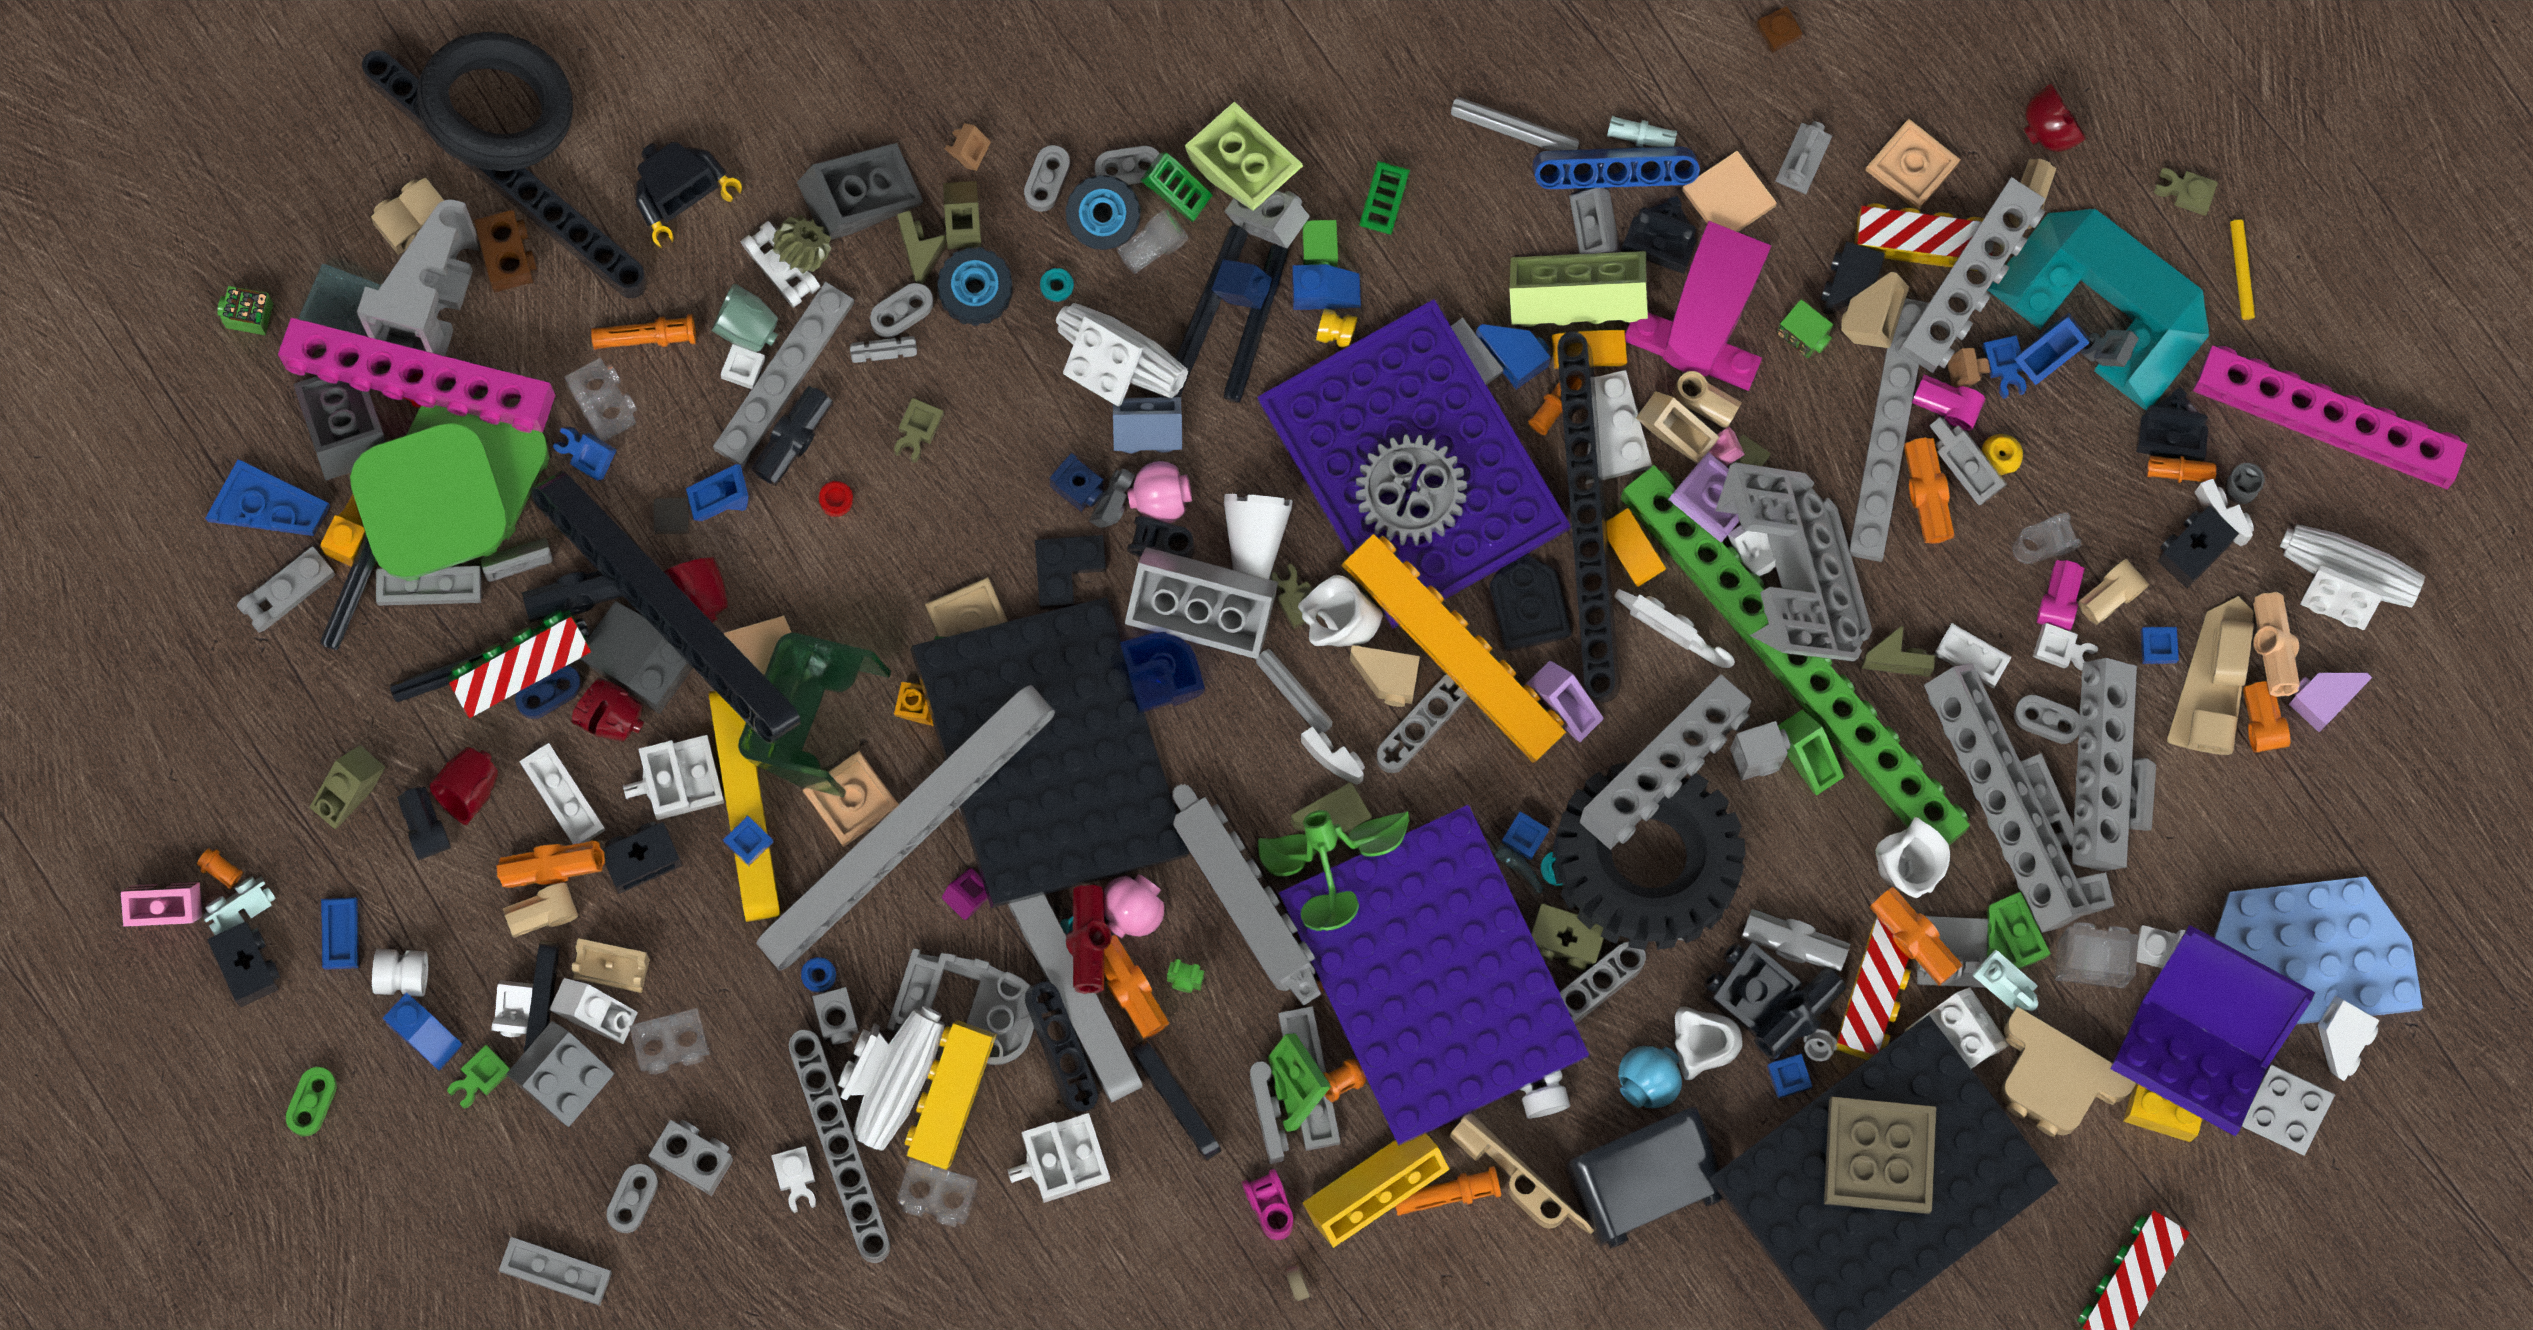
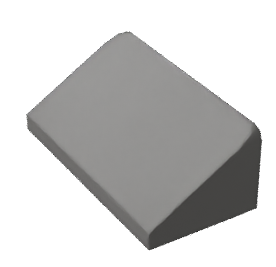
M1591 188L1569 195L1579 253L1621 252L1610 192L1605 188Z
M543 538L483 557L481 564L487 581L492 582L551 563L554 560L547 539Z
M2148 758L2132 759L2129 829L2143 831L2152 829L2156 764Z

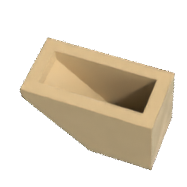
M1888 273L1850 300L1848 309L1842 317L1841 330L1854 344L1890 348L1909 286L1897 273Z
M1657 391L1654 392L1636 417L1640 423L1659 439L1697 464L1720 438L1674 397Z
M1352 645L1350 661L1377 698L1385 699L1384 703L1391 706L1403 707L1405 703L1412 704L1420 656Z

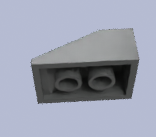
M897 143L814 164L797 181L815 224L818 227L823 226V234L831 237V240L861 231L899 213L918 207L923 203Z
M318 376L293 384L325 481L351 473L354 463L363 452L374 446L386 443L369 392L357 390L350 386V383L339 380L335 384L328 383L318 378Z
M616 601L587 639L591 652L579 658L580 661L623 688L658 714L662 712L693 669L642 615Z

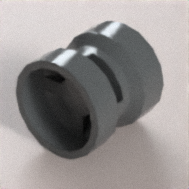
M2242 463L2236 466L2225 483V492L2228 498L2237 504L2252 502L2263 488L2265 482L2262 470L2252 463Z

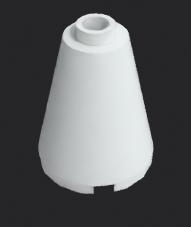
M1225 494L1224 507L1233 570L1269 579L1292 509V500L1260 495H1247L1245 498L1237 497V494Z

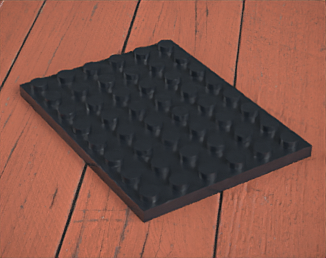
M1107 597L912 645L910 651L945 761L1013 696L1029 685H1032L1055 711L1052 719L959 806L991 908L1178 860L1189 855L1186 844L1173 825L1177 813Z
M1930 1015L1926 1016L1709 1179L1824 1330L1868 1329L2059 1183ZM1831 1097L1936 1107L1932 1211L1929 1214L1824 1204L1829 1099Z

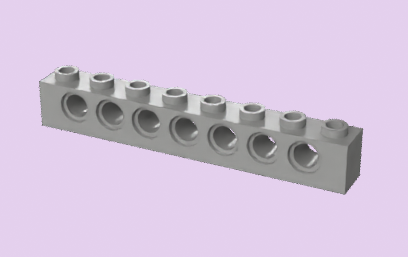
M1973 663L1952 667L1926 683L1924 687L1929 695V702L1936 710L1942 722L1944 733L1954 747L1958 756V762L1973 787V794L1980 802L1988 818V825L1995 833L2002 848L2003 856L2010 864L2017 879L2018 888L2024 894L2032 910V916L2042 933L2062 928L2092 911Z

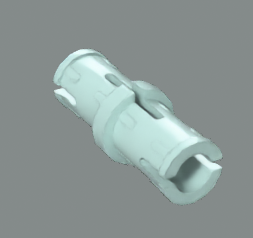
M1612 116L1607 137L1635 142L1638 147H1643V145L1674 147L1677 131L1648 125L1649 121L1645 120L1639 123Z

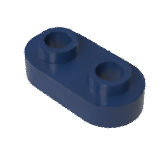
M565 666L517 692L515 702L519 712L529 719H539L579 694L581 689L580 677L574 668ZM568 680L570 682L569 688L560 690L558 688L560 681ZM531 698H539L540 704L537 707L532 708L528 706Z

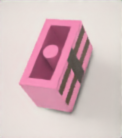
M200 882L131 885L121 891L123 927L194 923L202 917Z

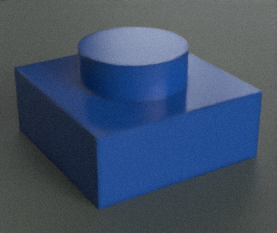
M2143 627L2141 629L2142 664H2172L2179 661L2177 627Z
M1520 811L1501 843L1527 859L1532 860L1550 829Z
M747 816L723 839V842L749 867L773 843V840Z
M1802 1054L1767 1065L1778 1099L1810 1090L1813 1087Z

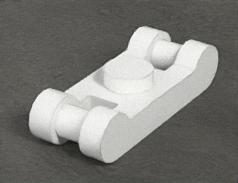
M767 221L759 227V232L752 237L750 235L746 236L740 242L777 290L794 308L802 302L801 298L809 292L813 294L821 287L810 272L806 271L802 274L796 267L790 270L789 264L779 262V254L772 250L764 254L760 250V247L768 241L774 247L772 239L776 230ZM797 276L801 282L792 288L788 282Z

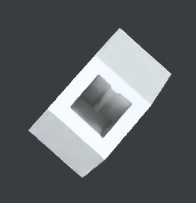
M566 978L563 979L549 1009L576 1025L621 1044H624L638 1013L589 984Z
M2336 995L2319 1022L2318 1029L2330 1073L2345 1081L2348 1075H2353L2361 1061L2359 1055L2364 1046L2370 1045L2375 1039L2378 1032V1027L2376 1026L2379 1020Z

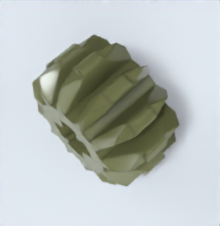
M801 214L797 218L789 216L774 233V238L772 239L774 247L772 251L780 255L779 262L789 264L790 270L796 267L802 274L808 270L814 272L820 268L830 254L831 247L829 242L831 237L823 234L824 227L815 225L814 219L806 221Z

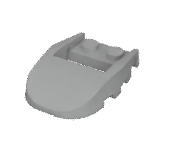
M913 949L887 1026L888 1030L897 1033L913 1009L921 1011L923 1006L932 1008L943 971L946 970L980 981L967 1024L997 1034L987 1064L1002 1065L1009 1063L1025 1051L1034 1031V1025L1024 999L1025 993L1030 987L1028 983L1010 972L1005 973L990 966L989 962L976 958L975 960H970L941 953L940 957L923 955L920 954L919 949ZM938 1046L936 1054L942 1055L944 1047Z

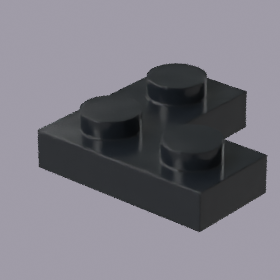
M1103 535L1035 540L1040 610L1065 608L1074 605L1072 574L1106 572Z

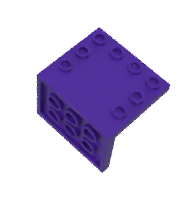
M2189 925L2142 999L2110 1069L2236 1137L2244 1123L2267 1067L2311 1003L2315 992Z

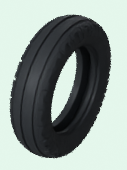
M496 32L471 33L449 41L438 49L426 63L417 89L419 114L424 127L436 144L452 157L458 158L459 161L486 170L510 171L512 169H522L534 165L549 156L561 144L569 130L573 115V98L567 77L558 63L550 55H547V52L537 45H533L528 40L500 32L498 34ZM496 69L505 71L519 77L535 91L541 104L542 114L532 126L520 132L510 134L487 132L472 126L458 115L449 98V87L459 76L472 70Z

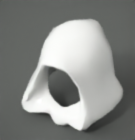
M1333 575L1319 584L1298 605L1302 612L1303 620L1310 625L1309 640L1314 646L1333 645L1343 647L1359 646L1367 643L1377 632L1383 617L1382 610L1367 595L1360 592L1358 587L1349 578L1340 575ZM1317 614L1325 620L1328 628L1318 623L1316 620Z
M1918 817L1913 818L1908 829L1889 835L1881 840L1875 850L1878 871L1884 882L1914 898H1918L1927 892L1931 893L1934 890L1935 885L1945 876L1950 861L1949 844L1938 831Z
M1686 1006L1677 1009L1675 1015V1045L1680 1059L1681 1073L1685 1080H1692L1704 1070L1726 1065L1737 1057L1742 1048V1035L1740 1028L1733 1020L1715 1013L1697 1011Z

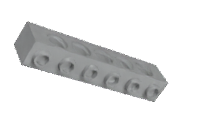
M2010 178L1899 349L1900 353L1932 373L1938 365L1945 368L1955 352L1950 346L1956 337L1963 340L1973 325L1968 320L1974 309L1981 312L1991 297L1986 291L1992 281L1997 284L2000 283L2009 269L2004 264L2011 253L2017 256L2028 240L2022 236L2029 225L2035 229L2046 212L2040 208L2046 200L2044 197L2014 178ZM2003 215H2015L2019 220V227H2007L2003 222ZM1985 243H1997L2001 248V255H1989L1985 250ZM1967 271H1979L1983 276V283L1972 284L1967 279ZM1954 297L1961 299L1965 304V311L1960 313L1952 311L1948 300ZM1935 325L1943 327L1947 332V339L1942 341L1934 339L1931 336L1930 328Z
M2109 658L2084 662L2082 668L2074 837L2072 844V864L2099 871L2127 867L2137 666Z
M1720 674L1584 808L1579 823L1610 850L1619 841L1622 844L1627 842L1636 831L1635 825L1641 819L1649 820L1659 808L1657 803L1664 796L1668 799L1671 798L1681 787L1682 782L1680 780L1687 773L1693 776L1704 764L1705 760L1703 758L1710 751L1715 754L1727 741L1726 735L1732 729L1738 731L1745 725L1750 718L1747 712L1752 700ZM1706 716H1716L1721 722H1711ZM1684 738H1693L1698 744L1690 745ZM1661 761H1672L1676 767H1666ZM1638 783H1648L1653 787V789H1642L1638 785ZM1624 805L1629 808L1630 812H1620L1615 806Z

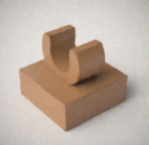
M964 123L961 130H954L952 133L957 138L953 147L946 145L945 150L965 168L977 171L991 141L975 125Z
M1962 348L1953 354L1947 363L1951 385L1955 388L1959 386L1969 388L1980 381V378H1982L1981 373L1990 372L1988 359H1976L1974 348Z

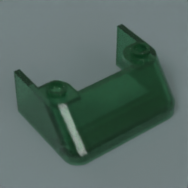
M799 633L785 634L776 643L764 676L796 708L800 717V725L769 744L746 723L738 743L740 753L750 763L797 786L844 797L846 790L828 772L821 770L820 762L813 754L802 751L825 690L833 692L846 691L854 684L859 671L889 678L891 675L890 669L873 651Z

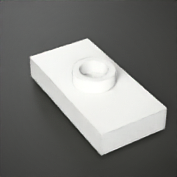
M1951 623L1934 653L1935 656L1953 666L1973 663L1981 682L1992 688L1997 684L2011 659V656Z

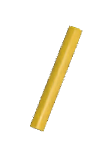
M2233 220L2230 222L2241 318L2243 320H2250L2255 318L2244 221Z

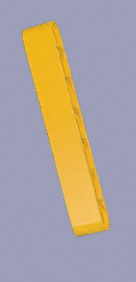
M709 691L730 830L732 831L749 816L768 835L750 726L716 691ZM770 846L749 867L734 853L746 922L781 916Z

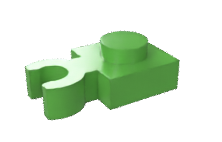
M1175 959L1174 962L1170 963L1167 982L1173 983L1172 988L1187 993H1192L1193 989L1201 990L1204 971L1200 970L1199 965H1188L1182 963L1179 959Z
M485 1045L461 1068V1071L467 1077L464 1080L453 1082L448 1087L447 1092L452 1096L460 1089L466 1090L467 1096L460 1102V1105L464 1109L468 1108L474 1102L475 1093L479 1089L487 1096L507 1077L506 1074L510 1068Z

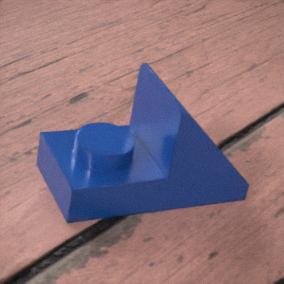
M735 464L686 488L695 521H704L727 509L744 511L747 508L749 496L740 464Z

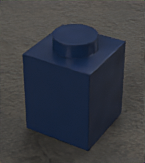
M1223 259L1212 291L1228 304L1261 309L1264 299L1269 292L1272 278L1256 265Z

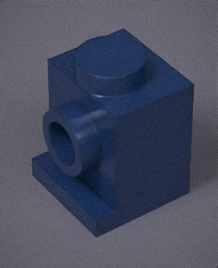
M1073 453L1064 460L1049 478L1050 487L1081 512L1087 505L1093 507L1104 493L1102 490L1103 479L1080 462ZM1081 477L1085 480V484L1078 487L1073 484V480Z

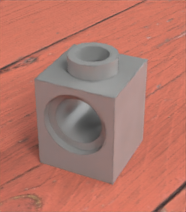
M846 987L812 996L825 1042L832 1041L833 1045L846 1043L853 1039L852 1035L859 1033ZM840 1010L846 1014V1019L841 1025L832 1026L827 1022V1017L832 1011Z

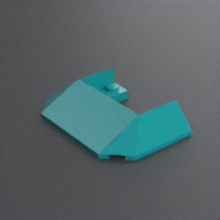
M2096 209L2048 213L2028 237L2017 256L2014 255L2006 264L2009 269L2000 283L1997 284L1993 281L1987 289L2039 330L2043 328L2080 281L2133 320L2126 331H2132L2139 338L2133 349L2132 356L2127 361L2125 367L2101 366L2098 364L2094 372L2146 411L2149 406L2157 402L2209 337L2203 290Z

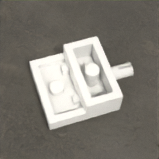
M707 735L673 743L671 740L640 748L639 753L644 769L643 780L623 785L626 799L647 794L652 802L657 820L724 803Z
M1089 1113L1022 1132V1138L1027 1150V1163L1007 1169L1011 1183L1032 1177L1039 1187L1043 1203L1111 1181Z

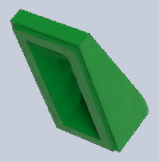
M1167 152L1160 153L1140 180L1191 222L1196 219L1212 197V194ZM1167 169L1170 171V173L1162 182L1158 178L1161 176L1163 171ZM1176 176L1180 180L1171 191L1168 186ZM1186 184L1189 189L1183 198L1179 199L1177 195ZM1196 192L1200 197L1190 209L1186 204Z
M1377 161L1359 226L1389 235L1392 234L1410 170ZM1383 174L1400 179L1399 185L1379 180L1380 175ZM1377 187L1395 191V198L1376 193ZM1373 200L1392 204V210L1372 206ZM1372 212L1389 217L1388 224L1369 219V213Z

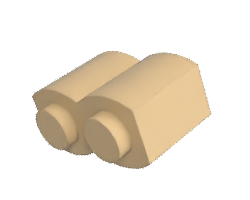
M427 178L419 181L415 179L407 183L402 188V194L393 200L386 199L379 203L374 209V214L371 216L374 226L398 255L406 251L435 207L444 201Z

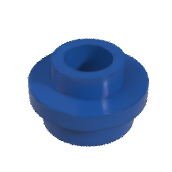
M822 957L812 958L804 964L801 970V979L805 987L810 991L824 992L833 986L836 980V970L829 960ZM816 970L825 972V978L822 981H815L812 978Z

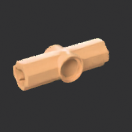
M2278 592L2262 593L2255 597V602L2253 603L2258 628L2254 637L2255 651L2263 655L2269 693L2275 697L2290 696L2298 692V687L2300 686L2295 661L2299 651V641L2297 637L2290 634L2283 595Z

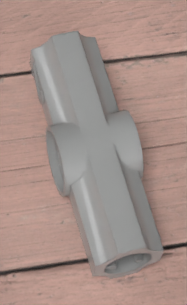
M1754 909L1750 911L1741 937L1746 941L1776 950L1777 955L1787 960L1798 963H1805L1806 961L1831 969L1837 973L1841 972L1850 944L1845 941L1816 932V929L1807 923L1794 919H1787L1785 921Z

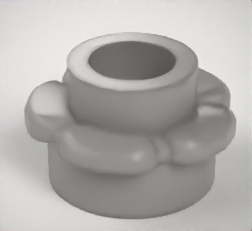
M1818 1028L1813 1034L1804 1037V1042L1806 1043L1804 1047L1808 1057L1815 1061L1829 1059L1834 1054V1050L1837 1049V1039L1828 1030Z

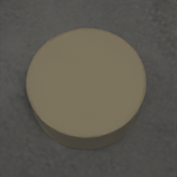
M1299 1264L1288 1267L1285 1271L1295 1299L1301 1301L1309 1298V1290Z

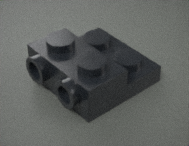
M1740 941L1739 944H1732L1724 953L1723 959L1727 962L1720 972L1714 971L1708 976L1704 983V987L1707 990L1702 997L1727 1018H1734L1755 1036L1780 1012L1779 1003L1782 998L1793 991L1799 990L1803 983L1755 943Z

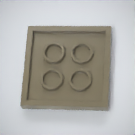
M1831 1097L1829 1099L1824 1204L1929 1214L1932 1211L1936 1107Z

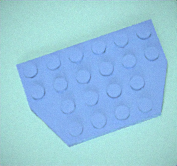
M2367 877L2228 893L2214 938L2315 992L2311 1003L2297 1024L2320 1022L2335 995L2371 1016L2420 1011L2423 1008L2412 940Z

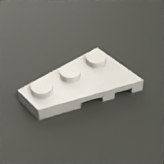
M1626 370L1594 377L1603 480L1648 470L1652 467L1641 423L1636 419L1638 412ZM1588 443V452H1587V454H1589V452H1590V450H1591V444H1590V443ZM1586 476L1585 484L1594 482L1592 476Z

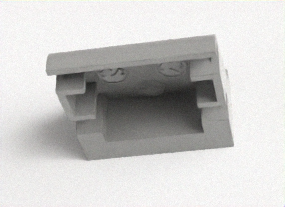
M456 200L440 202L380 289L364 288L357 314L368 337L442 356L446 355L453 327L449 322L438 320L437 315L444 308L461 309L473 270L469 263L458 261L456 257L463 249L480 251L481 248L465 203Z

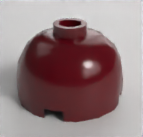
M2052 84L2041 89L2030 99L2025 110L2028 126L2023 129L2033 145L2040 142L2047 150L2059 152L2066 151L2086 140L2074 116L2067 109L2063 99Z

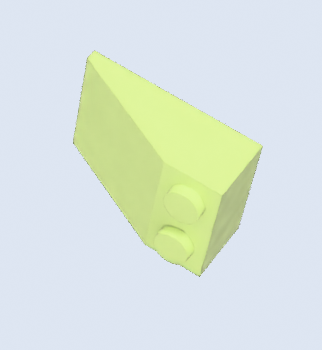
M1235 102L1185 145L1191 164L1215 186L1253 211L1303 167L1297 158Z

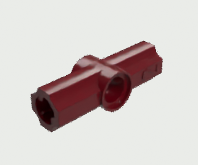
M1080 885L1073 889V930L1069 931L1066 935V947L1073 956V988H1075V992L1082 994L1099 993L1104 990V949L1110 945L1112 939L1111 931L1104 923V891H1102V887L1096 885Z

